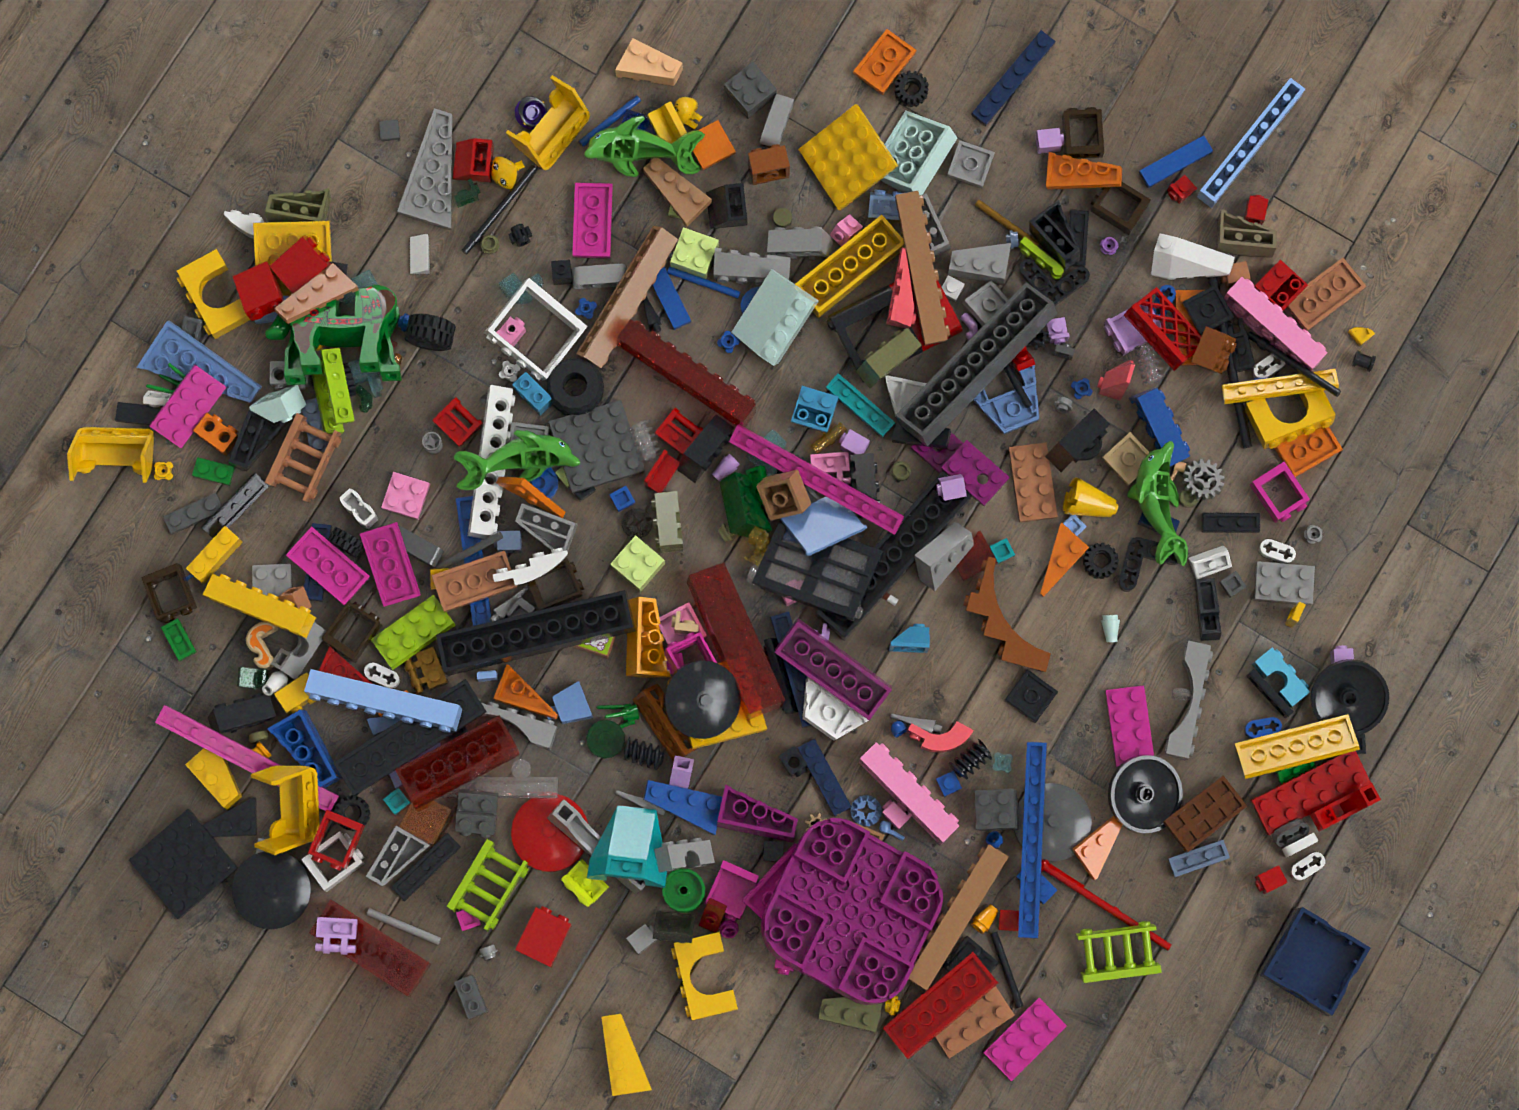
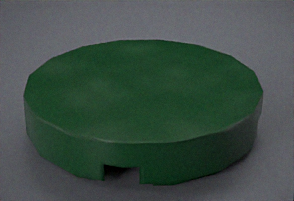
M600 720L588 730L586 737L587 745L595 756L604 759L612 758L623 749L625 734L621 726L616 722Z

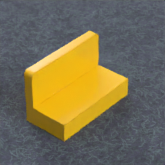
M671 101L647 114L657 136L671 144L687 133Z

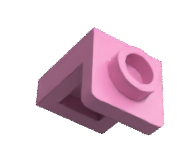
M849 214L836 224L830 236L842 247L859 233L863 226Z

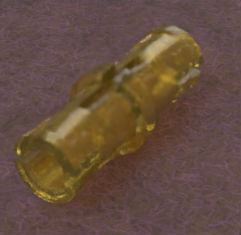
M839 422L827 433L824 432L823 436L816 442L811 444V448L813 451L815 450L816 454H819L830 444L833 445L835 440L843 435L844 432H847L846 427L842 426L843 424Z

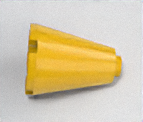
M1075 477L1071 480L1069 486L1072 488L1069 492L1065 493L1063 501V511H1065V514L1110 518L1117 513L1118 504H1116V499L1080 478Z

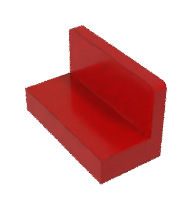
M664 450L645 478L644 485L656 493H662L676 473L680 461L668 455V451Z

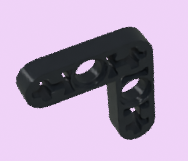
M1023 260L1019 268V272L1026 282L1047 298L1048 294L1052 296L1058 290L1059 294L1054 298L1055 306L1085 285L1090 277L1087 268L1078 267L1053 285L1033 260ZM1025 265H1031V272L1033 274L1037 272L1038 274H1036L1032 279H1030L1032 274L1030 273V271H1024ZM1078 272H1079L1080 274H1082V273L1085 274L1084 280H1083L1082 278H1079V279L1074 283L1073 280L1077 278ZM1036 279H1043L1045 285L1042 288L1036 287L1034 284ZM1064 282L1069 283L1071 290L1063 291L1061 284Z
M1135 537L1130 540L1119 578L1121 590L1130 592L1136 587L1143 558L1156 561L1150 549L1153 546H1158L1159 542L1141 537ZM1139 542V546L1142 547L1138 549L1136 554L1140 555V558L1135 555H1129V553H1134L1135 547L1132 544ZM1168 556L1164 561L1165 564L1169 565L1178 564L1177 560L1173 561L1171 556ZM1128 560H1135L1138 564L1137 568L1134 570L1129 569L1127 566ZM1125 571L1130 574H1136L1135 576L1131 575L1130 582L1133 585L1125 587V583H1123L1128 577V574L1124 573Z

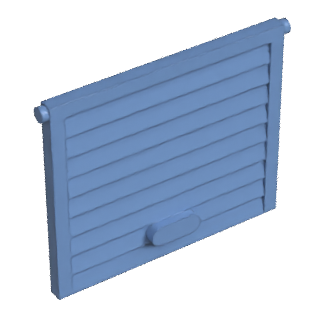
M828 497L811 503L801 514L780 518L804 549L806 556L819 552L867 528L853 511Z

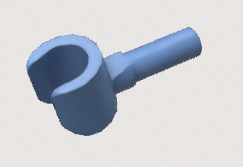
M881 821L879 829L882 833L893 835L901 841L904 840V836L890 829L892 823Z

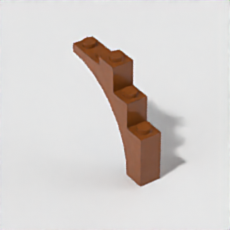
M988 557L987 560H983L981 571L984 572L982 579L978 578L976 590H979V592H970V596L966 595L963 606L966 607L967 612L988 617L987 620L983 619L980 631H984L983 636L1005 641L1004 645H1000L998 655L1001 656V661L1046 672L1051 653L1038 649L1023 640L1004 618L997 603L994 590L996 558Z

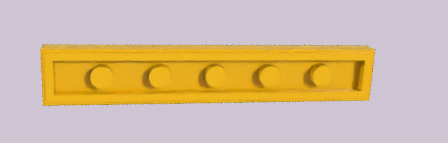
M1336 369L1313 372L1336 388H1339ZM1303 374L1221 385L1224 404L1325 390Z

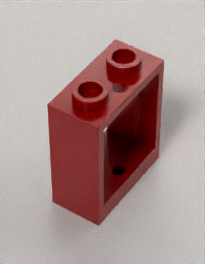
M326 810L308 854L312 855V860L321 864L323 860L329 862V867L338 871L341 868L347 869L365 826ZM330 821L356 831L343 862L317 852Z

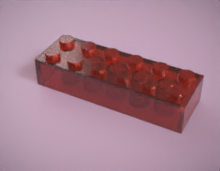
M499 715L395 769L414 808L418 809L516 758L520 754Z
M331 899L319 916L357 919L356 939H348V945H356V952L348 953L344 956L408 997H411L431 966L430 962ZM317 921L309 932L314 937H316ZM316 937L323 942L324 938ZM331 938L330 944L341 945V939Z

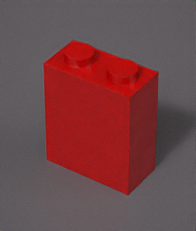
M302 236L269 266L292 293H295L331 265L329 256L316 247L318 244L312 237Z
M267 261L232 276L245 314L251 321L259 320L263 316L275 312L274 308L284 301L275 273L269 267L270 264Z
M541 906L540 909L536 907L515 950L552 968L572 924L568 923L570 919L560 914L558 917L551 915L552 910Z

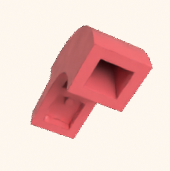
M956 721L954 727L944 734L936 735L929 733L912 723L907 732L910 734L909 737L919 742L920 739L924 741L921 749L942 753L960 747L968 740L974 730Z

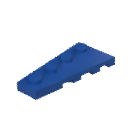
M647 780L643 800L692 823V825L712 835H716L722 796Z

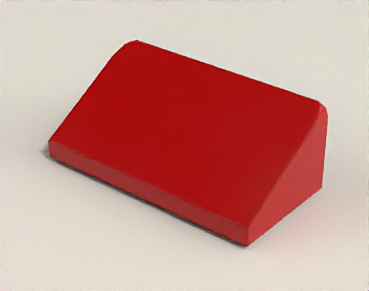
M999 910L998 930L1018 931L1019 911Z

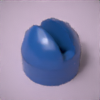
M895 721L891 725V732L895 738L903 735L908 730L901 721Z
M992 831L986 837V842L994 848H999L1003 844V838L999 832Z

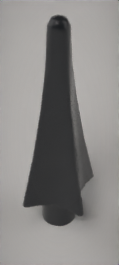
M646 296L643 304L649 329L653 328L654 333H658L661 331V319Z

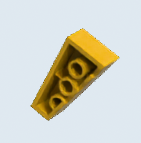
M622 1014L602 1016L612 1096L652 1090Z

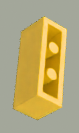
M224 526L186 569L204 585L243 542Z

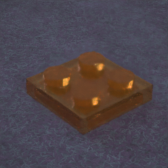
M416 793L399 827L435 845L452 810Z

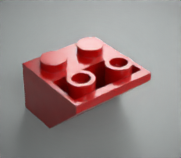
M472 138L456 142L453 180L491 182V165L494 152V144L491 139Z
M1280 259L1254 288L1259 292H1264L1273 305L1277 304L1284 311L1308 284Z

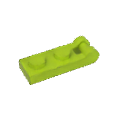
M1024 237L1020 241L1019 248L1023 255L1032 257L1040 268L1047 269L1051 273L1052 279L1059 280L1064 272L1062 265L1028 238Z

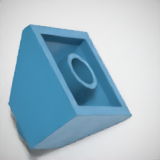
M913 624V627H909L891 641L889 651L928 653L930 648L929 627H925V624Z

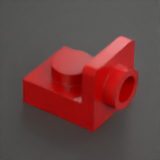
M1184 175L1174 184L1169 185L1167 191L1169 197L1180 204L1193 194L1197 187Z
M1026 346L1011 361L1018 372L1036 365Z

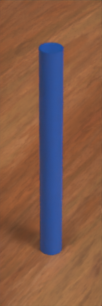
M636 95L580 139L579 143L581 146L584 147L596 133L608 128L641 102L640 98Z
M673 267L668 269L667 273L737 299L740 296V291Z

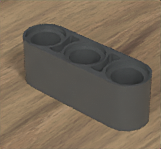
M399 526L407 554L435 568L444 551Z

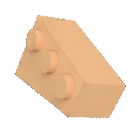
M632 38L615 72L618 78L626 77L638 81L646 80L651 81V83L674 86L683 71L682 62Z

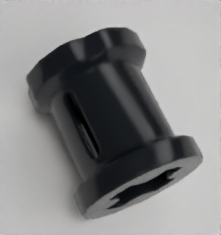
M1357 350L1352 366H1359L1370 372L1374 366L1376 356L1373 355L1371 357Z

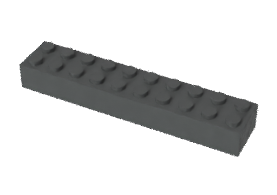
M1026 282L896 414L900 426L925 446H928L1057 315L1054 302Z

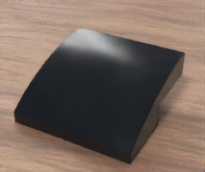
M966 936L942 966L950 972L972 952L977 955L990 973L999 962L970 937Z

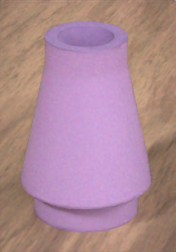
M730 454L724 455L712 475L718 481H721L736 471L740 464Z

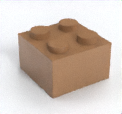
M798 469L765 477L756 486L770 520L801 514L811 505Z

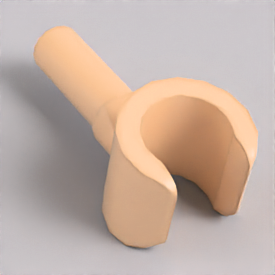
M1180 461L1174 464L1170 476L1172 481L1176 477L1177 472L1184 473L1185 462Z

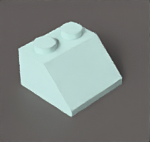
M293 385L266 394L249 406V408L273 423L278 421L285 423L292 420V416H295L296 413H301V409L306 406V403L298 385Z

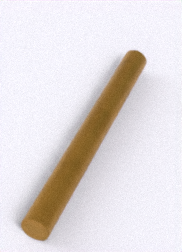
M981 200L976 202V207L1007 229L1017 232L1018 237L1021 239L1026 237L1036 246L1040 244L1036 239Z

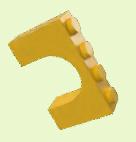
M217 249L177 270L179 284L182 288L186 287L188 291L186 296L191 304L194 302L197 307L194 310L199 319H204L206 324L203 327L208 336L212 334L215 339L250 321L249 317L245 314L240 299L222 308H212L203 302L202 291L206 283L228 270Z
M1324 390L1299 394L1307 414L1301 421L1296 423H1284L1276 419L1265 399L1246 403L1245 412L1263 449H1273L1284 441L1291 442L1302 434L1309 435L1315 429L1331 426L1336 414Z
M720 932L674 943V948H671L673 959H677L679 967L675 968L678 979L682 978L684 985L680 989L682 998H687L688 1005L685 1006L687 1018L691 1017L692 1021L738 1010L733 990L714 995H705L693 987L690 979V972L696 961L706 956L724 952Z

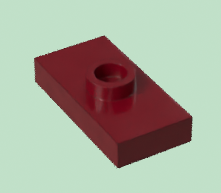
M709 898L698 926L717 933L727 905Z

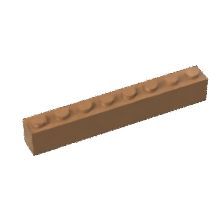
M918 191L895 195L904 247L907 251L909 272L923 343L926 346L946 342L948 340L947 337L950 336L948 325L945 326L943 319L946 318L945 307H941L940 299H943L941 288H937L936 281L939 280L937 269L934 270L932 262H935L934 251H930L929 248L932 240L930 232H926L925 225H928L926 213L923 214L921 206H924L923 195H919Z
M652 227L576 355L598 368H602L607 363L609 354L617 346L621 334L627 330L630 319L637 313L639 304L646 298L648 289L655 283L657 274L665 266L669 254L676 248L678 239L662 227Z
M990 844L986 848L982 847L977 857L980 859L976 864H971L967 871L970 875L966 881L962 879L958 885L957 890L959 893L956 898L951 897L946 905L949 907L946 914L941 913L936 921L939 924L937 929L930 931L926 938L929 942L925 948L922 946L917 956L918 960L908 980L925 991L928 990L1009 857Z

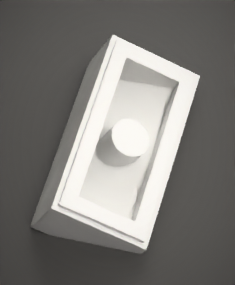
M428 234L410 237V274H430Z
M1220 546L1188 558L1196 579L1232 567L1229 552L1225 546Z

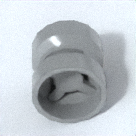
M428 432L422 438V444L428 453L437 454L441 451L443 443L436 432Z

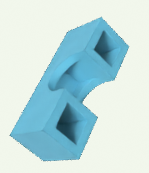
M1272 647L1252 665L1264 679L1273 673L1282 676L1284 687L1277 694L1291 708L1310 693L1308 690L1309 686L1303 679L1300 680L1295 675L1296 670L1290 664L1287 665L1284 662L1282 653L1277 649L1274 650Z

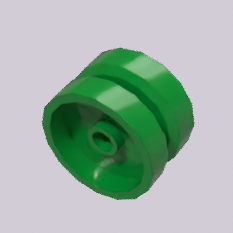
M678 869L672 871L666 877L665 888L662 887V894L666 904L672 910L678 913H689L695 911L702 904L705 898V885L702 878L696 872L690 869ZM686 887L688 891L686 894H681L680 889Z

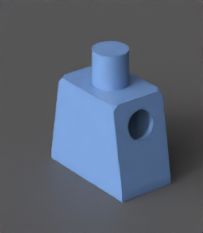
M579 681L552 697L555 706L551 708L558 714L562 724L593 718Z

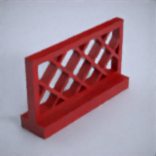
M1157 287L1133 304L1124 314L1125 318L1173 371L1195 354L1198 346L1190 345V338H1195L1199 343L1202 336ZM1154 294L1160 300V304L1152 302ZM1140 305L1148 306V313H1145ZM1152 307L1159 308L1160 315L1153 314ZM1165 310H1169L1173 314V318L1165 317ZM1153 319L1161 320V327H1158L1153 322ZM1165 321L1173 323V330L1165 328ZM1177 324H1182L1185 327V332L1178 331ZM1166 333L1173 334L1174 341H1171L1166 336ZM1178 336L1186 337V344L1179 343ZM1179 347L1186 348V356L1181 353Z

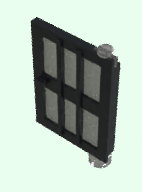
M780 519L760 565L754 564L751 567L747 582L763 590L834 616L854 621L855 618L860 619L863 608L860 606L882 558L883 551L846 538L819 552L806 556L804 549Z

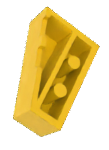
M203 748L185 764L225 809L228 810L242 797L226 759Z

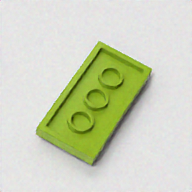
M432 595L373 637L371 641L391 669L394 670L436 640L437 634L446 633L456 625L448 613H444L442 605L437 598Z

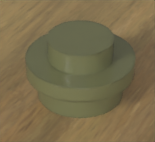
M493 235L485 236L480 243L482 251L487 254L495 253L499 249L498 239Z
M722 524L721 528L718 529L721 537L725 542L733 541V535L735 534L730 533L729 526Z

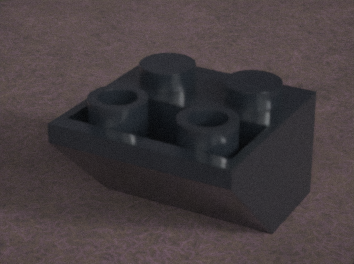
M743 183L726 184L706 192V195L712 199V203L708 206L710 229L747 225Z

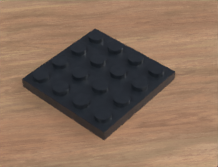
M190 809L183 812L129 859L130 863L177 920H180L238 869L237 865Z

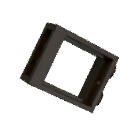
M1088 107L1085 110L1069 108L1064 111L1062 122L1065 155L1076 159L1102 158L1104 155L1102 110L1096 109V107ZM1096 118L1098 145L1071 146L1069 119Z
M1121 181V187L1115 188L1140 203L1128 222L1100 206L1112 188L1101 187L1102 193L1100 196L1096 194L1091 202V205H1093L1091 212L1129 235L1148 207L1151 199Z
M565 558L545 575L566 567L576 592L544 604L535 580L527 582L538 610L559 606L583 596L581 591L584 590L580 579L576 580L574 575L577 572L573 562L569 563L568 558Z
M175 563L141 577L158 621L168 623L175 620L174 617L189 615L193 612V609L197 608L182 565ZM178 575L188 604L163 613L153 585Z
M348 601L322 637V640L356 663L382 624L379 622L380 618L372 612L367 614L363 611L364 607L356 601L353 604ZM351 611L373 624V627L355 652L333 638Z

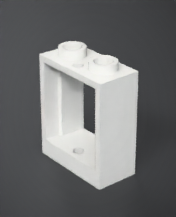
M339 831L321 844L317 852L322 853L339 839L348 850L352 839L347 833L343 835ZM357 848L352 855L355 862L328 881L314 860L311 859L312 855L308 854L301 859L326 892L365 864L362 861L365 857Z

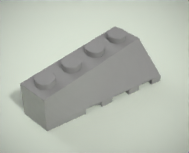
M715 248L714 280H717V282L727 283L728 281H736L738 284L755 282L756 285H762L771 269L789 280L790 257L764 255V258H762L759 254L753 252L742 255L737 250H730V252L725 253L721 252L722 248Z

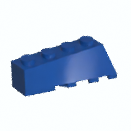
M1151 388L1129 397L1131 404L1136 403L1138 411H1136L1138 417L1146 422L1145 430L1152 439L1155 438L1154 446L1156 450L1161 449L1168 441L1174 443L1170 466L1190 457L1188 453L1190 448L1187 442L1183 441L1180 436L1182 431L1179 425L1174 423L1172 419L1174 417L1170 407L1166 406L1164 402L1165 395L1161 389Z
M300 709L267 728L301 766H309L317 771L319 787L326 788L342 779L307 711Z

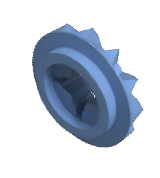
M869 795L860 796L852 803L851 816L857 824L872 826L880 819L882 809L875 797ZM866 803H868L869 809L875 811L868 813L867 819H865L864 812L858 811V809H863Z

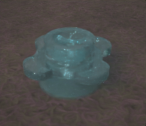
M1000 752L994 754L993 770L1009 773L1012 770L1010 765L1013 756L1011 754L1003 755Z

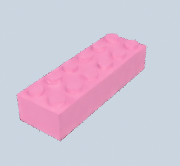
M1241 277L1224 296V300L1231 312L1238 318H1243L1244 323L1259 337L1266 338L1270 341L1271 345L1312 371L1328 353L1325 351L1326 348L1320 342L1316 343L1308 331L1299 328L1297 322L1292 317H1287L1280 306L1277 304L1273 305L1264 292H1259L1255 289L1254 284L1249 279Z
M876 742L859 759L858 763L897 802L901 803L907 812L911 813L912 817L941 846L958 829L959 825L957 823L959 820L952 813L948 815L943 810L945 806L938 799L934 801L930 797L931 792L924 785L920 786L916 782L917 778L910 771L907 773L903 769L904 765L898 758L895 757L893 759L889 755L890 751L884 744L881 743L879 745Z

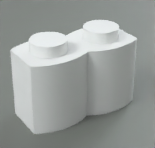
M349 488L340 497L344 508L354 515L362 527L369 529L378 521L373 509L364 503L360 495L353 489Z

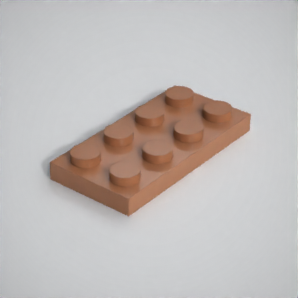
M1341 258L1310 281L1308 286L1295 298L1287 309L1303 329L1309 331L1367 286L1347 261Z
M1047 442L1009 447L1019 523L1057 518L1050 461L1045 457L1048 454Z
M505 551L431 575L444 613L517 588L514 584V579L494 582L493 574H497L496 570L507 568L508 571H511Z
M995 986L935 1038L950 1059L1015 1015Z

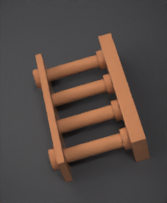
M296 413L265 483L274 487L280 483L305 494L303 500L310 503L318 493L316 488L335 447L338 448L341 443L342 437L340 436L342 433L334 430L333 434L330 435L308 425V422H306L307 417ZM305 431L329 442L325 452L300 442V439H298L300 433ZM299 449L321 459L317 469L315 470L293 460L290 456L292 450ZM290 466L312 476L309 487L284 477V474H282L284 468Z

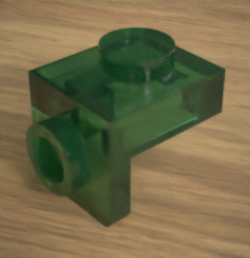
M239 667L237 687L262 689L269 679V675L266 674L267 669Z

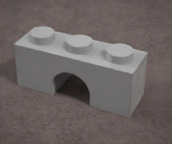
M314 622L307 638L298 636V645L292 651H286L281 648L271 662V665L289 677L297 679L323 641L322 637L327 631Z
M702 838L691 839L689 843L687 839L677 841L676 844H673V841L662 843V847L654 849L659 873L684 868L686 863L688 868L702 867L715 863L710 840L702 841Z

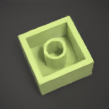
M683 227L670 261L671 267L707 279L714 261L715 248L719 247V240Z
M635 535L610 565L616 573L641 592L665 565V560Z

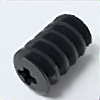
M629 736L624 750V760L628 761L632 757V763H635L639 759V765L641 766L646 761L647 768L654 764V770H657L662 765L666 747L660 752L659 745L654 750L653 743H650L648 747H645V741L638 745V739L631 743Z
M978 739L979 744L975 742L972 744L973 749L966 748L967 754L964 752L960 753L961 759L955 757V764L952 762L948 763L959 778L963 777L967 780V772L973 775V767L979 770V762L984 765L986 764L985 757L992 760L990 751L980 739Z

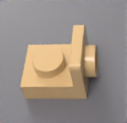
M677 611L676 616H672L671 627H675V633H698L699 625L695 624V621L684 620L683 623L680 622L681 611Z

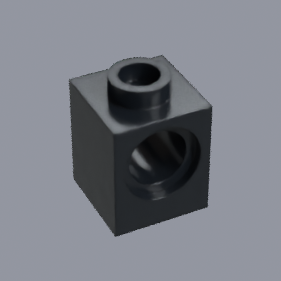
M570 260L551 261L553 284H573Z
M795 745L778 756L791 777L794 775L799 777L806 772L805 768L808 764ZM790 759H798L800 765L797 768L790 767L788 764Z

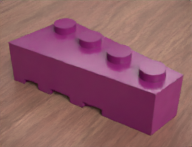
M725 784L717 827L794 842L797 818L776 808L774 809L764 802L757 801Z

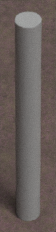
M369 908L366 914L439 945L441 938L374 909Z

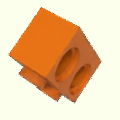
M206 413L193 431L201 439L227 456L236 444L238 431L231 425L227 427L223 425V420L216 414L211 416ZM215 424L212 431H206L207 425ZM230 435V439L227 442H221L222 436Z

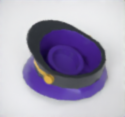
M534 96L524 97L515 107L517 122L522 127L533 130L548 112L545 102Z

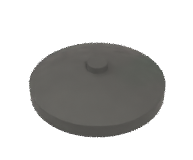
M1048 783L1045 784L1042 860L1046 859L1049 862H1057L1075 855L1072 849L1090 835L1092 822L1086 802L1076 791L1065 785ZM1024 796L1018 803L1019 830H1014L1021 846L1023 840Z

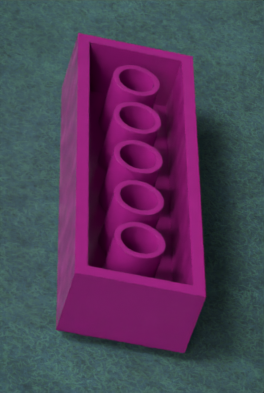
M800 619L795 621L775 648L776 654L867 720L872 718L892 691L891 685Z

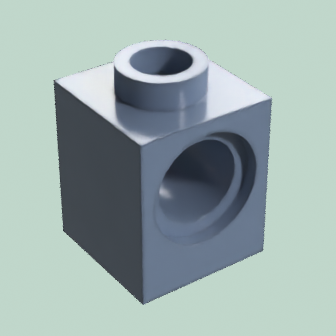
M497 531L503 535V539L494 543V548H497L498 553L505 551V553H522L521 531Z

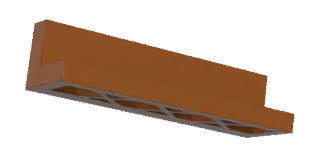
M657 683L640 692L632 700L663 747H666L667 753L674 762L675 756L685 757L699 748L692 749L691 747L687 749L683 741L686 740L690 744L689 737L676 731L662 711V707L664 708V692ZM655 691L659 699H655L650 692Z

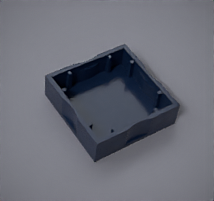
M1300 907L1260 976L1326 1016H1332L1346 993L1351 978L1359 970L1371 947L1351 935L1335 929L1324 919L1304 907Z

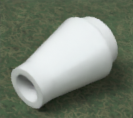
M281 671L273 672L262 687L264 694L269 696L285 687L288 683L287 675Z

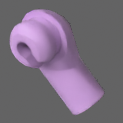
M964 313L960 319L969 328L966 338L970 340L978 332L977 322L968 313Z

